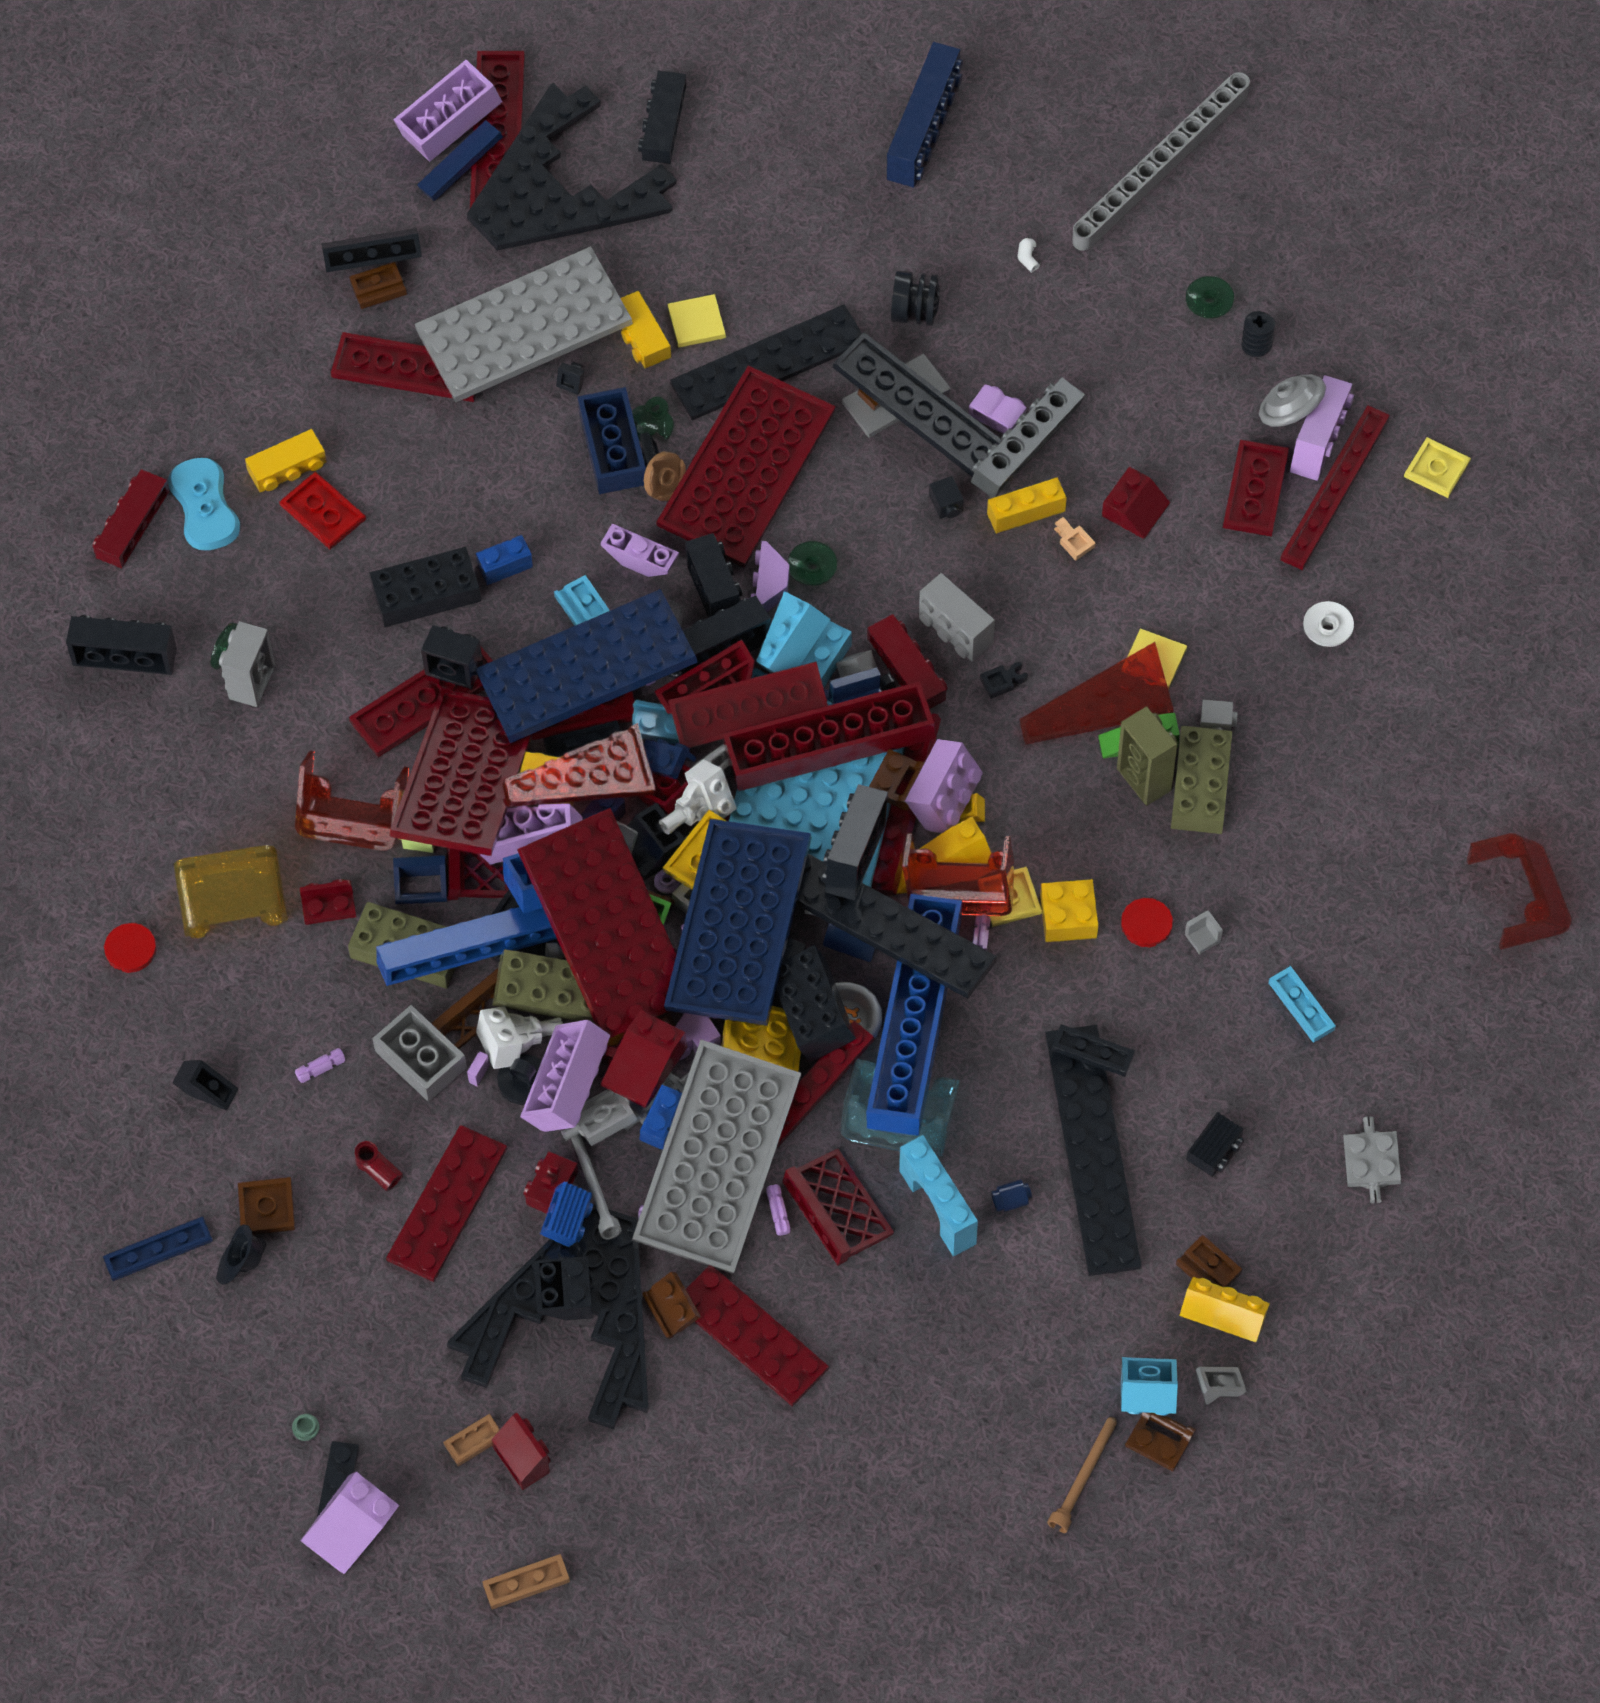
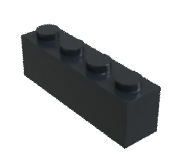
M658 70L656 80L652 79L650 92L653 96L652 99H648L646 112L649 115L648 118H644L642 132L645 134L644 138L640 137L638 152H642V161L671 164L687 87L686 74Z
M417 228L322 243L326 273L422 257Z

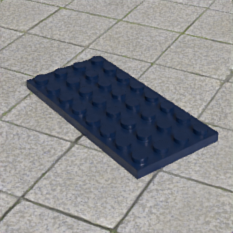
M659 589L480 666L476 672L509 742L512 743L697 663V659L664 594Z
M710 819L664 1004L666 1011L768 1025L812 839L811 833Z

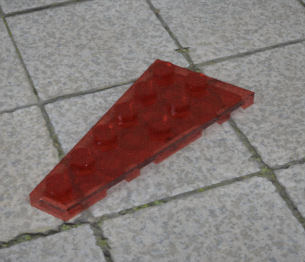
M638 723L622 732H615L606 739L596 740L570 751L561 758L544 762L542 766L535 769H528L506 778L502 783L508 807L653 795L656 790Z

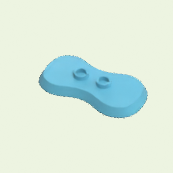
M195 458L182 462L172 469L168 477L169 489L181 503L185 513V538L192 547L198 550H213L224 547L233 542L240 532V521L234 511L227 505L224 498L223 470L217 462L209 458Z

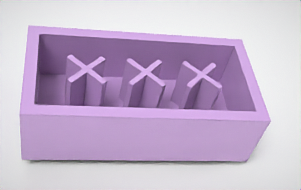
M465 60L393 120L402 136L430 162L502 103V100L494 85L472 64Z
M589 1020L556 1025L520 1117L544 1132L576 1127L581 1118L584 1103L590 1095L589 1090L592 1082L598 1074V1067L602 1056L607 1050L610 1034Z

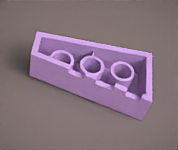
M1326 375L1323 377L1326 385L1325 396L1318 407L1304 421L1296 441L1290 468L1291 473L1316 481L1320 477L1326 458L1331 455L1334 446L1333 440L1336 441L1341 428L1339 424L1343 425L1347 415L1345 408L1350 409L1354 395L1350 394L1352 383Z
M542 804L538 807L518 805L517 808H508L492 856L480 855L490 865L502 862L504 857L517 854V849L582 821L583 818L570 804Z

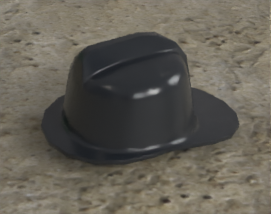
M244 1224L235 1231L230 1244L220 1260L216 1275L218 1283L222 1285L228 1284L235 1279L239 1272L255 1269L260 1263L266 1242L252 1235L250 1226Z

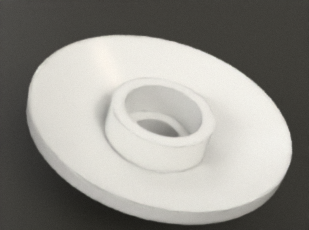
M1325 601L1309 608L1304 616L1303 627L1308 638L1314 643L1333 647L1343 644L1350 638L1354 628V621L1351 613L1344 606L1336 602ZM1330 625L1332 630H1326L1323 627Z

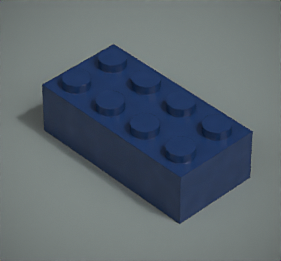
M626 387L578 396L579 415L598 493L604 494L644 486L646 467Z

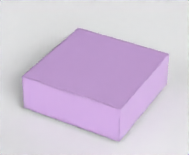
M479 1052L467 1071L469 1083L478 1086L490 1065L487 1054Z

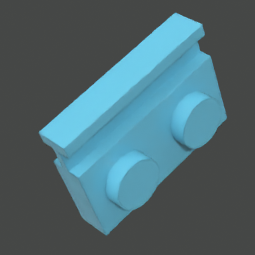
M586 575L565 585L562 590L554 591V597L574 626L610 611Z
M635 700L633 703L634 713L632 715V737L653 741L662 739L670 744L679 743L673 716L667 714L662 704Z

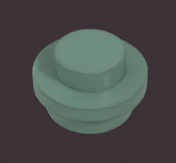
M302 1414L293 1421V1434L299 1440H312L319 1433V1422L311 1414Z

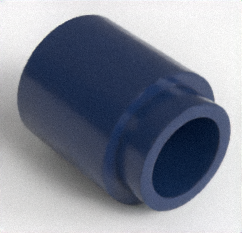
M1021 1179L997 1186L996 1190L991 1191L992 1200L997 1212L1001 1210L1007 1212L1029 1205L1028 1199L1032 1198L1028 1183L1023 1184Z

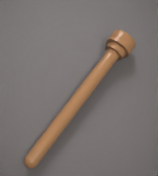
M1109 1417L1106 1420L1061 1508L1050 1515L1047 1521L1050 1527L1054 1528L1058 1524L1061 1526L1060 1532L1066 1533L1072 1523L1070 1513L1116 1427L1117 1420L1114 1417Z

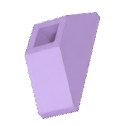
M614 524L610 526L601 541V546L622 566L647 577L668 574L679 556V552Z
M762 541L761 550H756L755 565H759V571L753 574V587H757L756 594L752 593L751 597L756 595L766 612H768L780 603L784 591L788 593L790 573L789 564L767 541Z

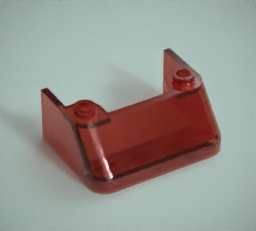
M310 750L299 767L295 829L297 833L305 838L380 851L391 849L397 838L390 837V828L408 782L409 767L404 766L395 781V788L384 791L380 798V805L331 797L332 787L328 779L323 776L313 775L315 751Z
M907 833L902 869L908 901L910 894L962 900V915L985 914L987 916H1005L1011 913L1013 906L1014 857L1010 836H1005L1003 851L991 853L988 857V864L938 862L936 854L926 848L915 849L912 833Z
M1509 833L1470 844L1466 860L1468 865L1501 856L1510 859L1519 858L1535 901L1528 903L1525 908L1524 916L1526 923L1503 928L1499 943L1500 950L1560 935L1569 930L1572 921L1571 915L1546 851L1540 843L1514 833Z

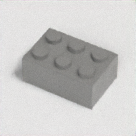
M942 573L920 590V620L927 627L932 626L936 629L942 641H949L953 644L959 656L962 658L967 657L973 662L994 643L995 620Z
M239 621L236 629L230 632L229 646L226 651L221 653L219 665L222 667V677L225 680V690H227L229 699L258 707L275 667L268 629Z
M412 1005L372 1038L375 1052L428 1102L467 1069L465 1055Z

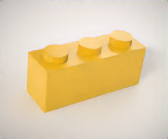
M636 291L620 298L633 322L632 325L622 329L621 335L624 342L631 344L633 347L632 354L637 363L641 362L646 369L671 358V346L640 292Z
M312 429L245 459L247 471L259 492L265 490L272 491L280 483L287 480L294 481L302 473L309 470L316 471L324 463H327L325 451Z
M1057 477L988 499L987 515L997 534L1065 512L1066 495Z
M1193 1277L1187 1288L1179 1316L1257 1342L1270 1303L1263 1301L1257 1296L1239 1293L1231 1287H1222L1211 1283L1207 1279Z

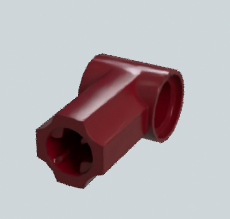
M363 1141L355 1147L356 1166L360 1170L365 1171L384 1190L388 1192L402 1179L403 1173L378 1151L374 1143ZM364 1153L373 1155L370 1160L360 1158Z

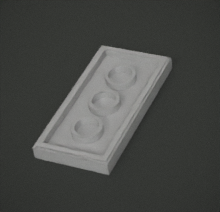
M924 354L906 363L909 368L944 395L951 392L949 385ZM858 390L842 399V404L868 438L900 421L882 406L878 407L875 411L871 409L857 395Z

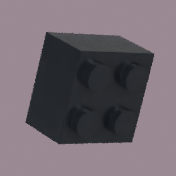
M432 625L421 649L425 675L472 690L478 677L476 670L478 667L483 666L480 640L470 634L463 635L454 632L445 626L438 627Z

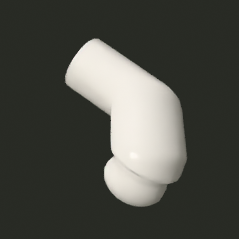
M1025 238L1019 243L1018 260L1032 273L1040 267V264L1032 257L1033 247H1036V242L1033 239Z

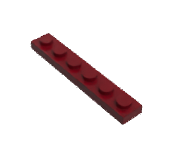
M855 1020L851 1026L856 1039L822 1056L798 1083L776 1149L875 1040L874 1036Z

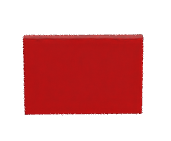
M316 471L279 501L280 506L330 550L366 520V516Z

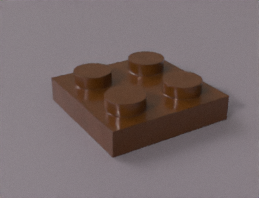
M291 1177L238 1183L240 1226L244 1224L250 1226L252 1235L295 1230Z

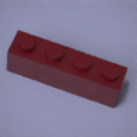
M142 469L136 477L134 476L131 479L125 496L120 497L117 509L113 515L107 518L104 530L93 541V549L97 559L121 569L124 567L170 492L166 479Z
M894 614L867 627V639L900 686L920 681L929 709L946 700L948 687L944 679L937 677L932 662L928 658L925 659L923 657L919 644L915 639L911 640L908 636L907 628L901 620L898 621Z

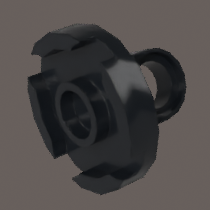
M522 1054L520 1059H515L510 1067L500 1068L497 1080L498 1088L503 1097L511 1103L525 1105L542 1061L536 1056Z

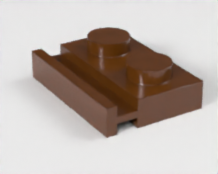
M395 262L349 276L351 286L361 309L407 295Z
M1201 1235L1184 1252V1255L1176 1260V1265L1191 1278H1204L1222 1287H1228L1242 1273V1268L1204 1235Z
M670 1272L651 1286L650 1290L642 1293L666 1338H673L675 1334L682 1332L701 1317L676 1272Z

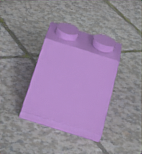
M354 1472L346 1478L300 1541L338 1571L345 1574L385 1526L399 1505L359 1473Z

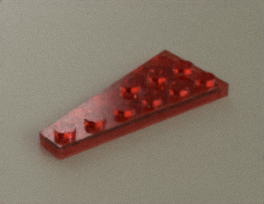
M1153 642L1020 718L1019 724L1025 745L1121 725L1123 720L1146 706L1152 713L1157 715L1173 713L1174 709L1156 643Z

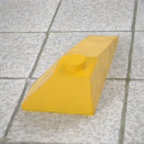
M973 817L949 828L906 857L897 894L920 891L942 885L948 886L965 881H976L997 870L987 840Z

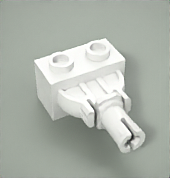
M703 759L684 773L688 785L682 797L676 801L675 810L660 820L659 824L661 829L669 835L684 822L691 826L695 822L700 821L708 810H711L723 819L735 811L737 807L722 768Z
M503 1006L480 1010L476 1033L489 1057L493 1069L510 1067L515 1059H520L521 1053L526 1052L532 1045L541 1044L542 1037L552 1035L555 1026L563 1024V1022H561L560 1017L539 1021L533 1016L523 1017L518 1014L508 1013L506 1007Z

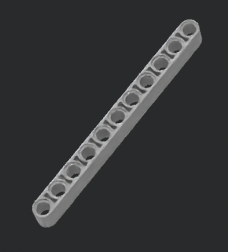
M1237 72L1227 78L1073 226V246L1083 251L1090 249L1248 97L1249 77L1244 73Z

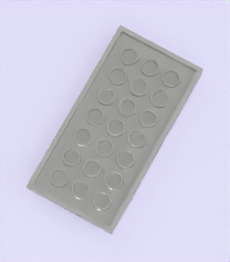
M590 246L415 324V328L454 401L458 402L630 326L633 322Z
M701 1039L632 1240L734 1274L801 1073Z

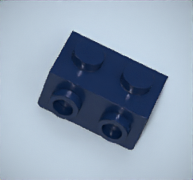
M646 739L634 767L642 772L677 779L685 760L695 762L696 757L689 752L690 748L683 744L676 743L673 746L662 739H657V741Z

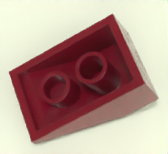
M640 1010L626 1030L601 1082V1086L647 1108L688 1048L686 1033Z

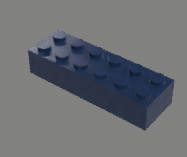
M937 42L932 43L887 153V180L913 188L917 180H922L925 171L923 164L925 161L929 162L932 155L931 144L938 141L940 134L938 127L940 124L944 125L947 118V105L952 106L955 92L953 90L955 87L959 88L963 74L960 71L963 60L960 59V49Z

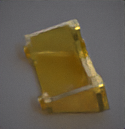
M269 845L183 858L174 863L185 937L201 938L210 930V924L261 916L263 922L270 926H276L288 920L281 868L275 847Z

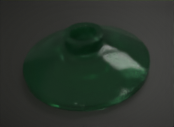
M1204 276L1194 280L1188 286L1185 298L1188 308L1194 314L1203 318L1213 319L1221 317L1230 311L1234 303V292L1231 286L1223 279L1214 276ZM1211 299V300H1213L1214 302L1209 303V302H1206L1205 300Z
M803 542L794 547L788 556L789 573L796 581L804 585L816 586L826 583L834 576L837 570V557L834 551L821 542ZM815 565L817 568L809 569L808 566Z
M234 622L228 624L219 635L211 654L210 664L213 669L218 670L222 668L219 665L221 653L227 650L230 632L233 629L235 630L238 624Z

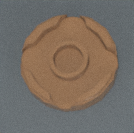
M663 451L656 454L649 461L644 474V487L648 495L659 501H668L686 472L684 461L672 452Z

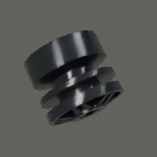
M896 271L892 296L891 322L907 323L910 314L915 313L916 323L920 325L922 314H926V325L933 326L935 316L938 313L940 299L938 275L932 274L930 285H926V273H922L919 283L915 284L912 272Z

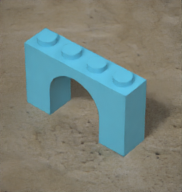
M924 1135L901 1146L899 1171L912 1192L923 1188L930 1198L940 1221V1236L953 1257L976 1245L978 1220Z

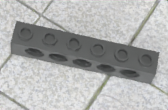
M1063 377L1056 384L1050 383L1044 391L1045 396L1042 399L1036 398L1029 408L1031 411L1028 414L1023 413L1015 423L1017 426L1013 430L1009 428L1003 434L1002 442L999 445L995 443L986 455L988 457L985 460L980 459L973 467L972 471L975 473L971 482L991 498L997 497L1080 407L1085 394Z

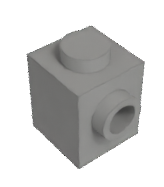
M1202 701L1200 728L1231 731V727H1236L1237 712H1233V702Z

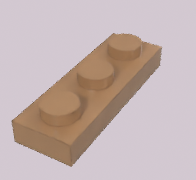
M559 1554L482 1581L491 1610L569 1583L570 1579L562 1556Z

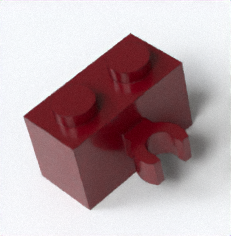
M548 1151L545 1159L541 1158L536 1166L535 1173L537 1174L534 1180H529L523 1193L526 1205L547 1214L555 1188L563 1182L573 1184L578 1174L577 1163Z

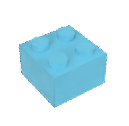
M1122 1357L1121 1411L1130 1414H1140L1142 1412L1155 1413L1157 1415L1176 1414L1178 1388L1176 1359Z

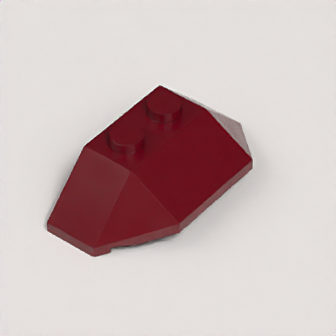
M740 640L654 692L667 714L672 715L668 700L751 679L755 661L744 642Z

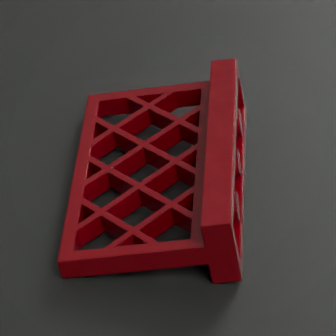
M447 848V899L458 900L459 897L503 898L509 890L506 883L505 891L494 890L488 885L496 877L504 882V876L501 874L503 866L497 870L480 854L467 851L464 853L461 850ZM469 854H472L480 861L473 869L464 862V859ZM483 865L493 873L486 881L475 873ZM473 877L480 886L476 890L465 889L464 882Z
M835 1149L801 1167L796 1168L793 1166L785 1170L782 1183L837 1266L846 1262L849 1257L894 1234V1231L839 1149ZM836 1158L841 1165L840 1173L824 1169L825 1164ZM808 1171L820 1174L818 1183L806 1181L802 1174ZM823 1175L838 1179L835 1189L820 1185ZM840 1181L852 1182L855 1186L854 1194L838 1190ZM818 1191L834 1195L831 1205L820 1202L817 1197ZM836 1196L852 1200L850 1209L834 1206ZM854 1202L866 1203L869 1207L868 1215L852 1211ZM832 1212L848 1216L845 1226L833 1222L831 1219ZM850 1217L866 1221L864 1230L848 1227ZM868 1223L880 1224L884 1232L878 1235L866 1232ZM846 1233L862 1237L861 1242L850 1247L845 1240Z

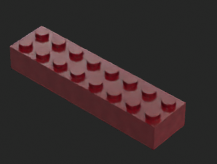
M919 681L723 734V739L737 789L742 791L885 753L889 749L896 750L935 739V727Z

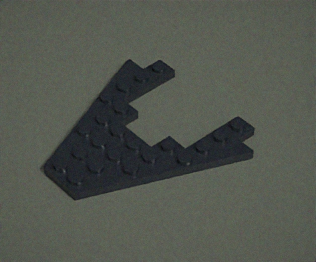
M553 82L467 212V219L498 251L668 214L672 212L673 207L661 194L677 183V179L661 164L607 200L592 185L587 186L572 196L545 168L558 160L561 154L549 139L599 108L601 100L586 85L567 97Z
M593 1204L588 1218H584L582 1226L585 1227V1232L579 1242L576 1241V1243L567 1247L549 1239L448 1340L447 1347L449 1349L469 1355L461 1379L487 1388L515 1316L541 1324L544 1315L537 1313L534 1261L588 1256L592 1313L599 1316L591 1335V1341L615 1348L588 1420L589 1422L615 1429L623 1405L648 1413L639 1243L632 1240L637 1226V1218L609 1210L610 1215L618 1219L622 1231L615 1238L603 1239L598 1229L600 1216L596 1205Z

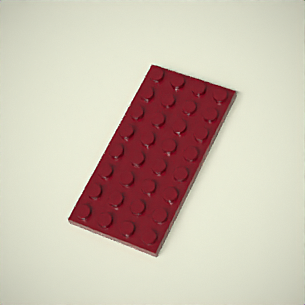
M748 365L656 521V526L687 541L714 533L717 542L722 541L725 549L724 558L745 568L832 418L836 406Z
M441 689L390 828V837L492 856L521 771L525 752L528 751L533 734L510 743L488 697Z
M611 808L517 849L596 1026L610 1034V1038L625 1032L640 1010L654 1017L668 1012L665 1010L664 1004L676 953Z

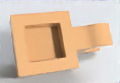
M1064 517L1055 522L1057 527L1054 530L1062 537L1060 544L1075 561L1095 548L1096 543L1081 526L1073 529Z

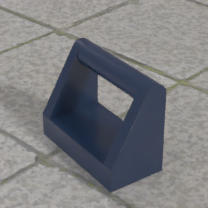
M445 855L393 858L395 904L447 902V865ZM440 875L441 892L401 894L400 877Z

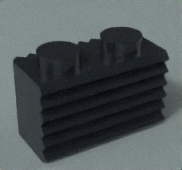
M1217 1112L1188 1150L1186 1160L1212 1177L1217 1171L1222 1173L1230 1160L1227 1157L1232 1151L1237 1153L1244 1143L1242 1138L1244 1129L1230 1121L1229 1118L1221 1115L1220 1112Z

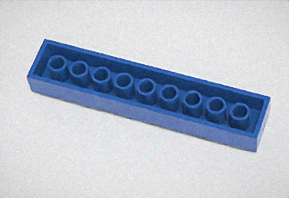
M910 894L909 909L959 935L962 920V900ZM898 960L866 1111L867 1129L919 1136L948 988Z

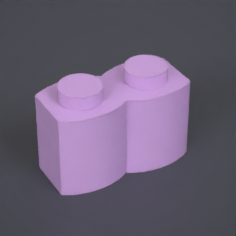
M984 385L969 405L968 414L1004 434L1009 428L1013 430L1017 426L1015 423L1023 413L1026 414V407L1020 399L1005 396L998 387Z

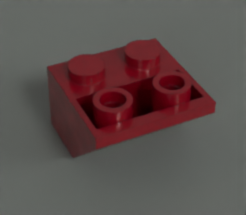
M515 1413L491 1440L493 1449L521 1489L524 1490L550 1473L549 1463H551V1460L547 1455L550 1452L541 1439L537 1441L534 1437L533 1432L535 1431L527 1418L522 1420L519 1414Z

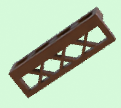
M498 968L431 1023L444 1036L450 1031H461V1039L454 1044L458 1049L477 1035V1026H465V1021L470 1014L480 1015V1010L476 1009L482 1005V1010H485V1002L490 998H494Z

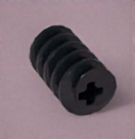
M1254 311L1246 316L1241 346L1247 355L1261 357L1271 350L1276 322L1272 316L1261 311Z

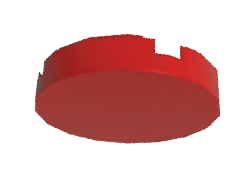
M1141 898L1134 900L1126 906L1122 913L1121 928L1131 943L1140 947H1153L1161 942L1163 943L1169 937L1172 931L1173 918L1170 910L1164 903L1154 898Z
M127 923L116 927L106 937L104 944L105 956L110 965L127 973L137 972L147 967L152 962L157 950L155 938L151 931L143 925L136 923Z

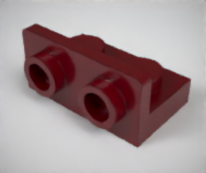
M336 879L331 883H310L305 887L299 888L305 925L356 917L351 880Z

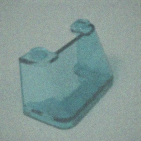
M857 1059L844 1098L840 1129L843 1137L852 1142L900 1151L901 1146L924 1135L936 1156L940 1157L944 1152L960 1080L941 1077L934 1081L932 1090H928L919 1136L867 1129L866 1111L876 1064Z

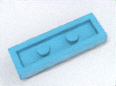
M1291 966L1269 978V985L1313 1043L1335 1030L1336 1025Z

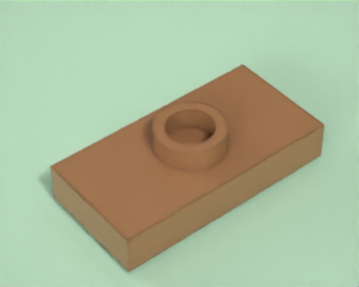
M488 1414L443 1443L459 1467L493 1446L491 1439L500 1428L492 1416Z

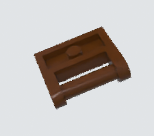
M889 749L869 787L888 792L887 803L902 810H909L910 807L905 800L925 762H917ZM907 771L913 772L914 774L902 795L895 794Z
M1143 1412L1125 1446L1174 1471L1192 1440L1196 1429L1190 1425L1186 1427L1165 1415ZM1151 1420L1180 1435L1182 1439L1180 1442H1177L1147 1426V1423Z

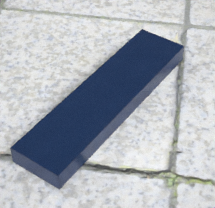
M485 120L417 184L419 189L435 201L503 137L501 132Z
M202 1216L104 1255L103 1259L112 1281H115L213 1242Z

